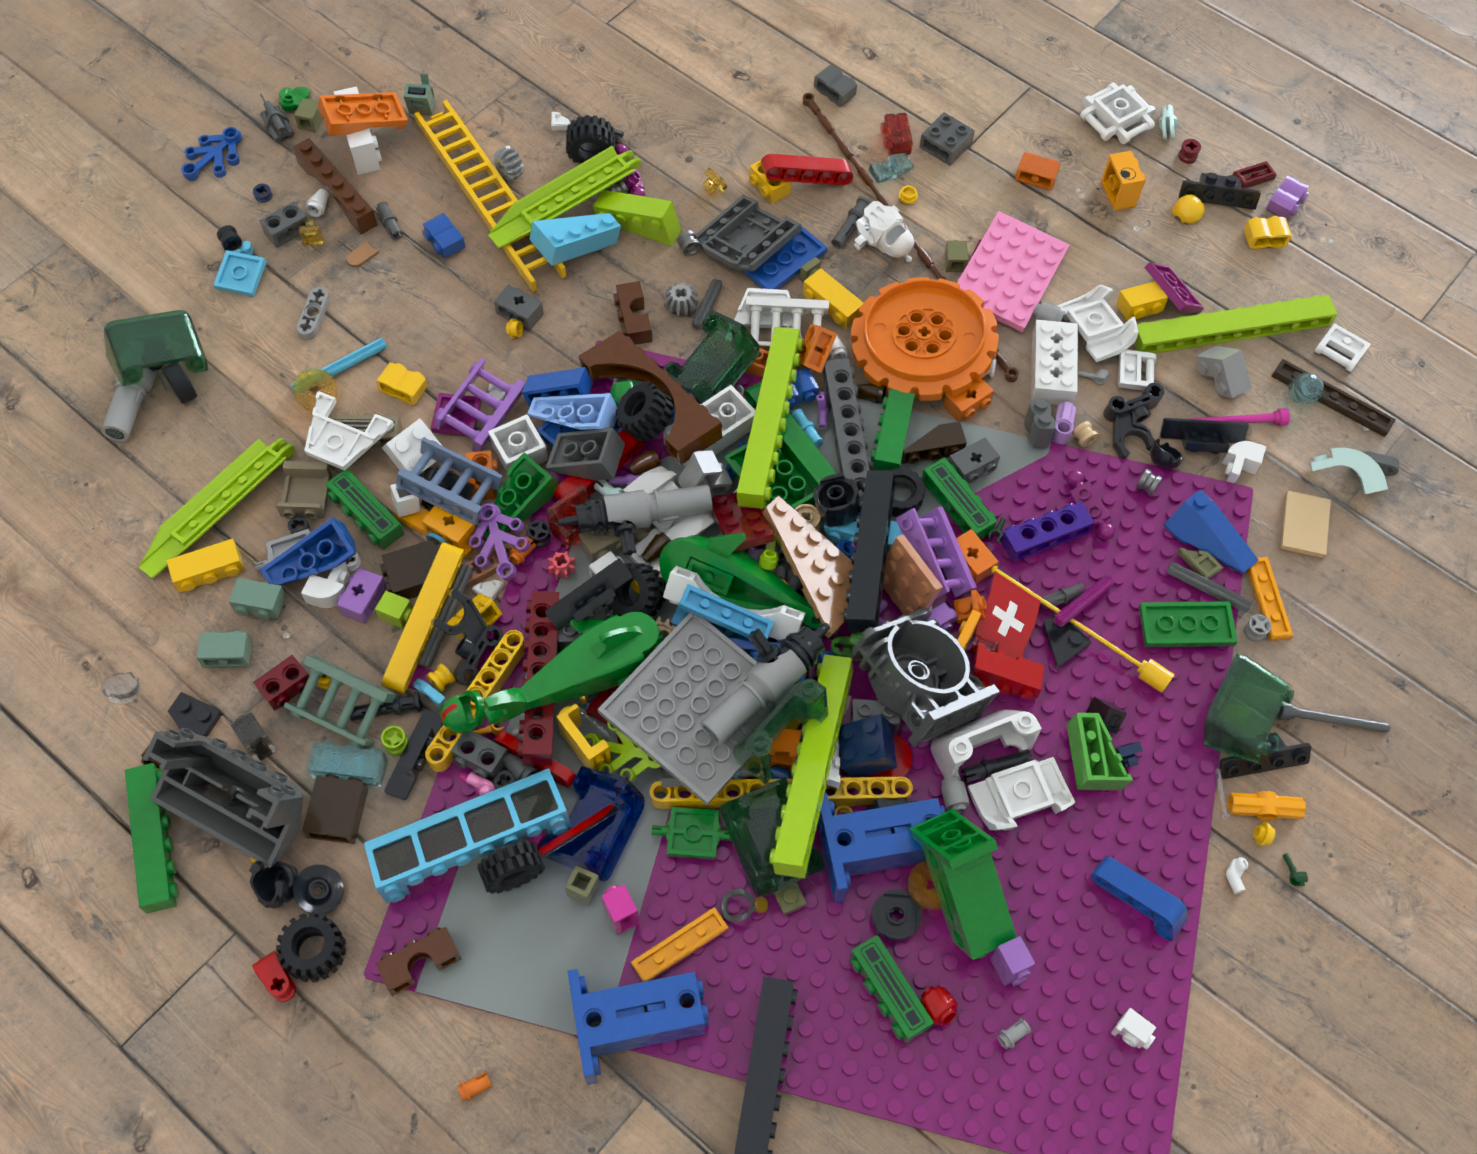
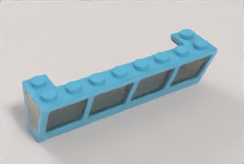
M548 768L364 843L377 891L386 903H395L404 899L405 895L410 894L407 885L414 886L420 884L424 878L431 875H442L453 866L466 865L475 857L480 855L487 856L502 846L515 845L519 839L527 836H537L544 829H547L549 836H558L565 833L572 826L565 805Z

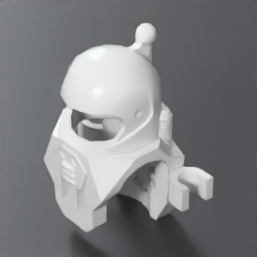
M873 201L864 209V216L856 221L859 236L854 240L855 244L853 246L858 251L868 243L869 246L877 247L882 253H887L889 256L895 258L904 257L906 262L909 263L912 261V257L908 254L912 250L915 241L911 232L904 227L903 217L898 213L899 209L895 205L884 206L879 201Z

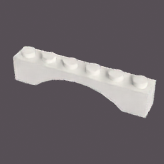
M675 566L670 572L663 598L679 605L687 584L712 595H717L704 584L698 573ZM785 605L764 610L746 609L774 621L769 637L775 638L779 643L789 633H796L800 630L805 616L804 612Z

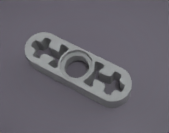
M315 287L310 291L297 323V332L303 340L315 338L330 302L328 291L324 287ZM310 311H319V313L316 316L308 315Z

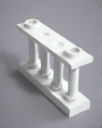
M746 296V310L752 313L751 339L750 341L744 340V347L749 349L753 345L769 351L771 342L759 341L760 313L762 311L772 314V341L774 328L780 327V317L783 312L793 315L792 329H801V315L803 313L811 314L813 316V325L821 326L822 316L824 314L828 315L829 300Z

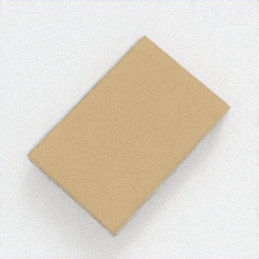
M1287 491L1284 502L1280 549L1324 558L1327 554L1331 500Z

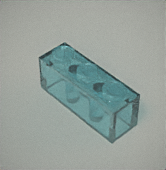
M323 741L322 744L313 743L307 771L312 778H316V776L325 777L326 774L338 776L339 779L348 780L349 777L361 779L365 785L382 787L388 759L385 753L378 748L359 749V747L347 744L344 747L336 746L332 742Z

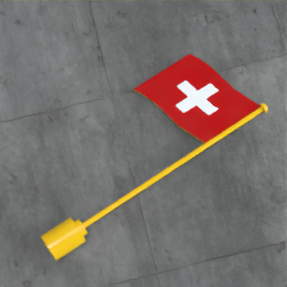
M993 566L991 571L994 577L991 591L986 601L987 609H984L985 618L979 619L976 635H980L982 639L991 642L999 641L998 649L1005 651V656L1016 659V657L1020 656L1023 658L1024 649L1036 624L1040 602L1056 613H1059L1061 610L997 569L998 566ZM1075 619L1070 620L1071 623L1138 666L1137 672L1140 673L1138 678L1160 693L1164 691L1175 675L1152 659L1149 662L1144 660L1140 663Z

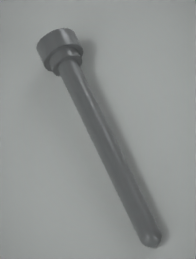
M1280 701L1277 709V717L1281 720L1289 721L1297 717L1388 732L1391 729L1388 723L1299 709L1291 702Z

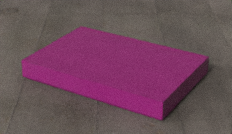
M1148 263L1144 267L1180 311L1199 314L1204 309L1202 304L1170 266Z

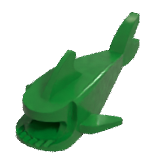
M744 533L720 535L717 537L710 536L709 538L700 535L679 537L670 541L660 554V572L666 583L668 582L670 572L675 566L698 573L704 584L714 594L737 606L746 609L764 610L785 605L805 613L803 624L814 629L823 625L821 620L815 617L814 610L808 601L770 570L761 568L759 562L741 550L733 552L746 539Z
M630 612L620 617L614 615L605 621L598 619L584 621L582 619L577 622L576 619H572L570 626L582 635L555 656L521 688L506 689L485 698L484 703L487 708L484 709V714L490 724H497L515 718L531 708L591 695L615 686L619 687L664 640V636L658 629L657 623L649 615L642 612Z

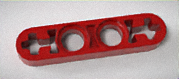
M500 731L493 742L506 748L508 754L513 753L518 756V741L521 740L505 731ZM553 759L552 766L536 765L538 772L549 768L554 781L566 788H570L577 778L572 770Z

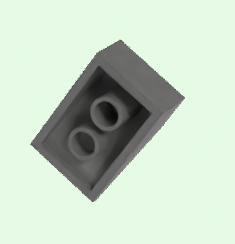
M613 428L558 433L546 469L551 472L591 480L614 479L625 443Z

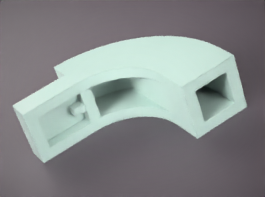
M1344 447L1330 448L1331 457L1328 458L1327 454L1313 457L1314 461L1309 462L1312 471L1338 465L1352 468L1360 478L1364 494L1388 489L1385 475L1380 466L1370 456L1361 451Z

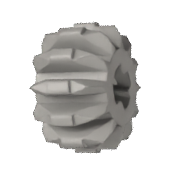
M502 147L493 154V162L504 180H515L524 173L522 158H520L519 153L513 147Z
M675 282L674 286H668L667 291H665V306L671 314L676 312L678 316L681 313L687 316L688 311L694 312L698 304V293L696 289H693L692 284L686 286L685 282L680 285Z

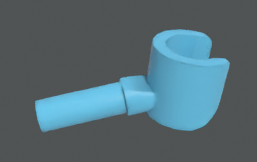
M250 241L242 242L241 249L233 252L252 255L254 247H250Z

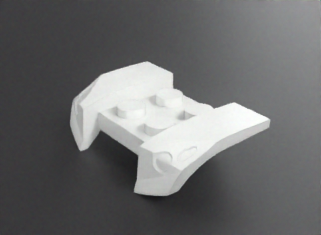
M1098 285L1078 298L1057 305L1061 307V310L1065 311L1063 316L1065 321L1070 320L1072 323H1078V331L1087 342L1086 350L1096 362L1122 353L1135 343L1138 335L1135 317L1130 318L1123 324L1108 305L1113 289L1104 285Z
M659 466L643 473L623 491L644 490L647 493H653L655 489L658 492L679 489L676 485L679 483V477L673 471H668L666 468ZM709 512L678 517L677 520L662 523L654 521L651 524L673 540L679 537L699 535L716 523L712 513Z
M1054 757L1040 762L1032 760L994 773L991 777L986 778V780L967 787L980 818L989 830H1012L1018 827L1014 821L1016 818L1048 807H1052L1054 813L1057 814L1075 803Z

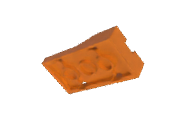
M396 92L319 96L318 109L321 117H324L329 136L350 135L367 128L396 126L397 130L407 126L408 119Z

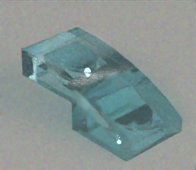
M905 153L889 155L885 162L870 164L868 170L875 181L881 183L909 172L913 169L914 165Z

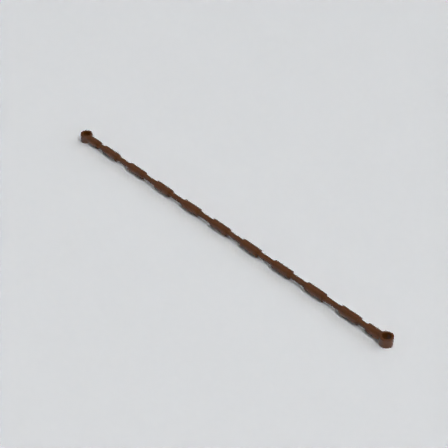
M805 93L803 95V105L809 107L814 115L818 116L820 123L838 143L842 153L855 166L859 176L877 196V200L884 206H892L873 184V180L866 170L856 161L854 154L846 143L841 141L826 116L821 114L820 108L814 102V95L812 93ZM903 222L904 227L909 230V228H908V227L906 226V224ZM914 239V248L927 268L931 269L937 279L946 280L936 269L934 262L923 248L921 249ZM997 349V363L1006 373L1005 379L1008 382H1015L1019 371L1011 367Z

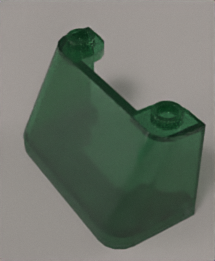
M184 310L114 320L107 323L104 327L106 358L122 386L133 385L141 381L143 378V368L185 361V365L190 372L208 371V362L192 318Z
M714 310L707 314L702 323V329L707 336L681 366L679 363L671 361L662 369L666 370L675 382L678 381L687 393H691L700 405L728 386H733L755 360L760 350L758 342L742 323Z
M1237 653L1206 716L1203 745L1259 764L1262 756L1267 757L1271 743L1267 742L1268 735L1281 706L1292 702L1295 691L1291 690V684L1249 657Z
M805 679L787 689L736 742L733 747V754L737 763L766 784L773 777V771L769 766L772 760V755L769 752L772 749L773 741L794 718L803 725L809 719H817L818 722L822 723L828 716L826 688L813 679Z
M786 777L735 798L720 807V814L750 885L758 896L779 891L804 879L775 874L773 864L770 863L771 849H776L777 841H775L776 829L782 825L783 821L781 819V809L783 804L787 805L788 801L786 790L789 782ZM813 847L805 878L826 868L823 863L822 854Z

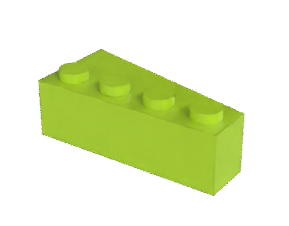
M602 190L593 205L595 214L610 213L621 225V229L669 246L674 244L681 231L673 202L669 200Z

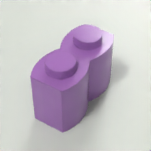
M1288 175L1270 199L1266 209L1280 217L1286 218V220L1290 215L1295 216L1300 208L1298 204H1303L1309 195L1307 192L1309 186Z

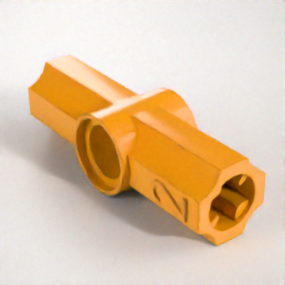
M1260 791L1255 794L1231 792L1227 803L1230 814L1256 816L1258 820L1271 821L1277 818L1303 819L1306 810V803L1303 797L1277 796L1272 791Z

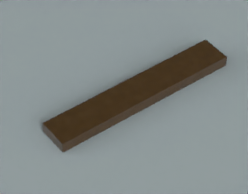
M1282 359L1271 376L1383 437L1388 434L1396 420Z

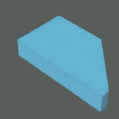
M418 678L413 683V686L440 709L447 701L442 694L425 681Z

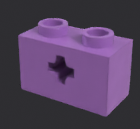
M358 568L357 572L350 577L345 592L341 593L338 597L337 606L341 615L366 624L387 588L384 578Z
M1021 936L998 946L990 958L1004 986L1010 983L1013 986H1017L1026 981V977L1031 974L1030 970L1035 965Z

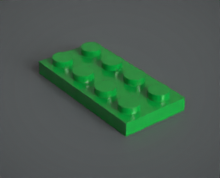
M1230 601L1142 602L1138 606L1145 647L1235 646L1237 644Z

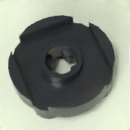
M902 890L885 892L875 901L871 912V920L876 933L891 941H904L913 937L922 919V912L918 902L916 903L909 893ZM894 910H899V914L903 915V918H900L899 921H894L890 917Z

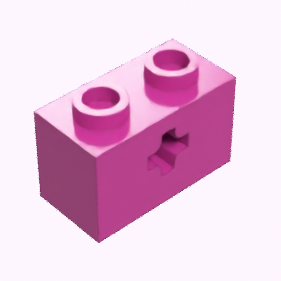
M624 884L619 887L614 885L604 892L605 894L601 896L603 906L616 934L619 935L640 924L638 910Z

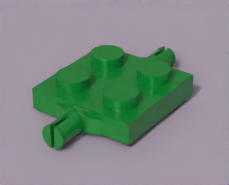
M671 807L667 826L652 825V835L666 836L668 857L716 860V849L719 841H734L735 830H720L719 810Z

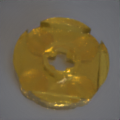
M309 369L300 372L293 385L296 401L304 409L312 412L316 405V395H313V392L309 391V389L313 388V386L316 385L318 388H321L320 392L337 397V386L332 375L320 369Z
M927 861L921 862L909 874L907 891L916 903L918 902L920 908L934 909L933 911L941 910L937 892L934 889L928 890L926 888L928 885L927 881H933Z

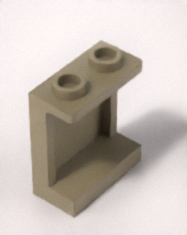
M284 461L285 482L281 502H278L276 505L280 516L287 519H292L295 516H302L310 520L325 518L328 501L327 493L329 492L325 483L331 480L332 477L328 463Z

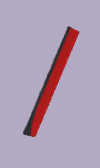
M610 804L538 849L539 853L547 856L618 812L619 809Z

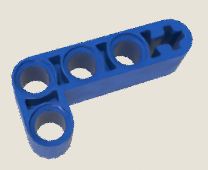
M1105 856L1090 875L1091 879L1098 886L1152 919L1155 931L1166 940L1173 941L1187 922V907L1181 900L1109 856Z

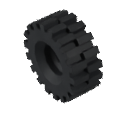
M525 841L523 844L517 842L513 846L510 844L504 849L500 848L496 850V853L487 855L488 858H483L481 863L478 864V871L485 890L491 894L495 892L497 894L502 893L504 890L506 892L511 891L515 887L519 888L522 884L531 882V879H536L538 874H542L545 869L536 844Z

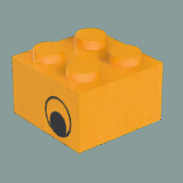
M1132 151L1110 154L1101 183L1113 210L1135 207L1141 196L1143 185L1146 182L1145 175L1139 168L1138 160L1134 157Z

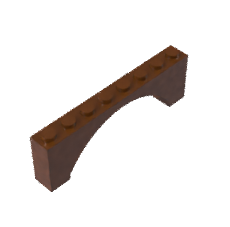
M618 331L579 355L581 368H586L593 381L604 378H624L640 382L649 381L672 399V404H674L675 419L670 435L665 438L668 453L680 465L688 461L693 452L703 451L723 438L721 421L717 417H713L704 405H700L691 393H687L678 381L675 382L666 370H662L653 358L650 359L641 347H637L629 336H625L622 332Z

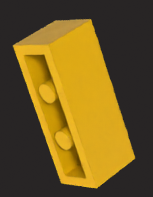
M820 268L804 281L803 295L805 298L810 300H829L828 315L833 318L836 324L847 329L852 325L854 318H859V308L863 302L823 269Z
M233 538L166 560L172 582L179 593L191 591L195 587L212 584L219 579L236 576L240 572L245 571L239 548Z

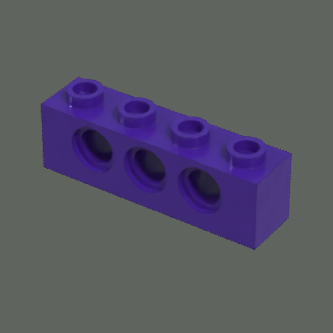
M1082 502L1070 503L1058 511L1051 510L1042 517L1030 518L1018 526L1011 525L1007 527L1003 532L1000 542L1013 563L1090 534L1094 521Z

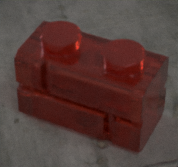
M893 113L884 115V122L880 124L881 134H885L883 138L884 149H888L889 156H898L899 154L910 155L913 141L907 114L897 113L895 115Z

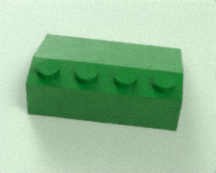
M781 431L783 436L782 447L777 449L779 461L778 465L773 467L775 470L774 483H770L771 498L770 501L766 500L765 508L778 496L793 509L801 504H810L816 507L813 491L815 487L817 488L820 485L821 480ZM748 443L724 456V460L739 479Z

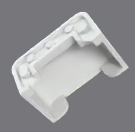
M1004 709L935 737L931 743V753L946 779L952 776H959L958 769L964 764V761L971 757L973 748L1000 738L1005 748L1011 745L1019 748L1020 752L1026 749L1031 750L1042 728L1036 717L1030 712Z

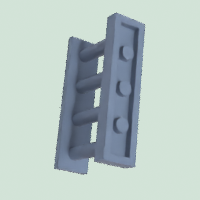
M423 437L420 453L423 455L411 471L403 468L399 470L396 487L476 526L480 520L482 509L479 503L490 487L498 491L503 475L439 445L436 441ZM432 458L442 463L432 480L428 481L419 475ZM450 468L462 473L451 491L440 487L439 484ZM473 478L482 484L472 499L467 500L459 496L468 480Z

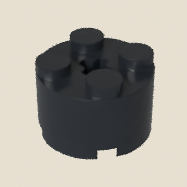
M834 474L823 478L820 481V485L817 488L815 487L813 491L816 509L821 520L828 527L842 526L857 521V515H859L861 510L859 509L860 496L855 481L845 478L841 474Z

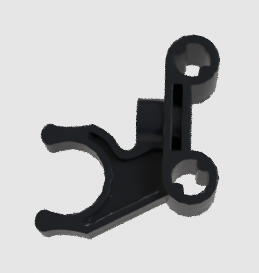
M1150 383L1140 397L1126 401L1121 396H1114L1105 407L1103 415L1106 420L1113 422V447L1118 453L1119 458L1127 459L1130 454L1123 442L1124 437L1129 435L1141 438L1145 442L1146 449L1148 451L1151 450L1155 440L1150 429L1138 423L1150 417L1151 413L1149 410L1155 408L1163 397L1164 388L1160 384Z
M451 589L448 593L449 597L459 600L464 608L462 620L453 626L444 624L439 618H433L431 625L448 635L464 633V638L455 650V654L462 658L455 668L453 676L458 684L470 686L479 673L475 665L485 648L498 645L503 638V632L495 625H486L470 597L461 594L457 589ZM492 631H493V633H494L493 639H492V640H491V639H488V640H487V638H486L487 632H492ZM466 669H468L469 671L467 674L470 676V678L467 681H464L465 676L462 674Z

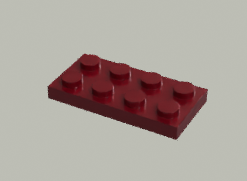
M737 491L732 494L719 495L712 498L711 513L722 535L744 533L746 535V539L733 552L775 541L774 532L761 509L738 506Z

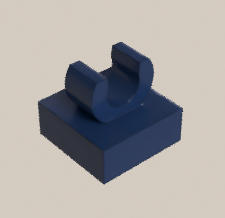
M1132 742L1114 748L1117 754L1120 753L1124 767L1138 765V760L1134 753L1143 751L1140 742Z

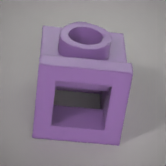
M943 603L930 611L931 616L927 622L936 619L939 622V627L949 632L958 617L952 608Z

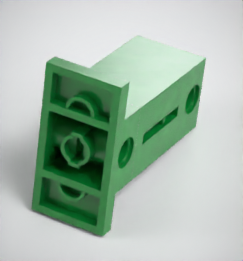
M954 809L910 827L911 837L922 846L952 941L974 960L985 957L987 953L997 949L998 946L1017 938L991 852L998 849L996 840Z

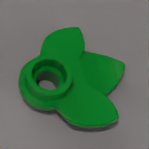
M285 87L279 92V105L284 111H294L303 98L311 100L308 98L310 90L306 87H296L294 89Z

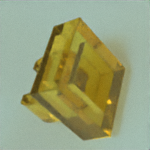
M710 167L704 172L707 180L702 185L710 195L714 193L716 188L721 192L727 188L723 178Z
M314 220L305 221L306 226L299 227V234L304 246L324 244L320 225H314Z

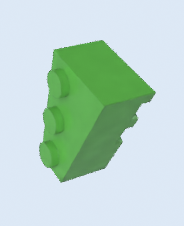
M1076 713L1066 725L1077 790H1123L1133 779L1130 774L1126 773L1121 763L1123 759L1120 753H1116L1111 743L1112 738L1100 714Z

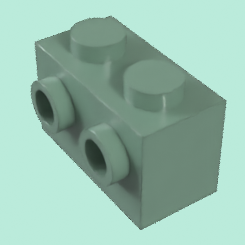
M237 578L228 602L234 612L239 615L247 616L249 614L263 620H269L270 618L278 620L286 594L282 586Z
M213 630L208 633H200L197 660L203 668L249 667L252 640L247 632L241 630H233L232 632Z

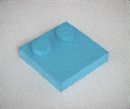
M226 250L213 286L217 290L254 297L267 261L263 257Z

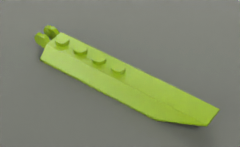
M613 146L607 148L514 202L488 234V237L499 249L530 233L533 221L555 219L635 172L641 166V160L638 157L634 158L635 154L631 150L617 155Z
M282 438L276 439L270 446H266L260 439L254 442L160 526L139 565V569L152 579L155 578L168 566L166 560L180 556L285 460H288L294 454L295 447L291 444L286 445L287 441Z

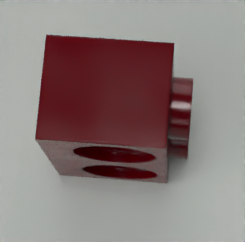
M291 655L253 683L275 711L278 708L284 707L285 702L289 703L290 699L303 692L309 675L296 658ZM299 675L296 679L290 680L292 676ZM279 688L276 693L270 694L272 690Z

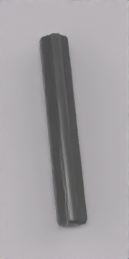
M1171 562L1167 569L1168 574L1223 602L1230 601L1231 606L1243 612H1247L1252 605L1251 600L1176 562Z

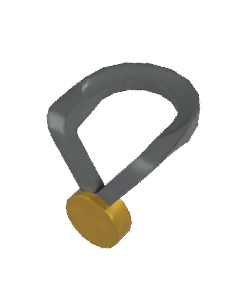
M741 888L727 892L721 901L722 915L728 921H741L754 911L763 913L768 909V902L764 897L761 896L754 899L747 891ZM733 896H743L752 904L746 912L740 915L732 916L728 912V902Z

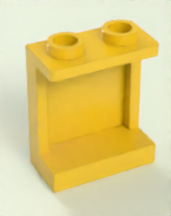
M574 704L563 708L559 715L556 716L560 734L593 777L599 773V768L602 764L611 763L609 745L603 739L591 747L578 730V727L582 725L579 706Z

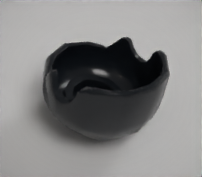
M1156 439L1150 450L1152 462L1164 469L1177 468L1183 460L1182 454L1177 449L1169 446L1168 442L1160 445V439Z

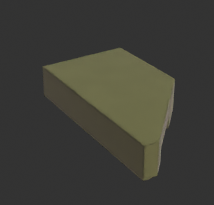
M1180 548L1177 552L1195 573L1207 579H1211L1223 569L1208 551L1199 550L1196 552Z

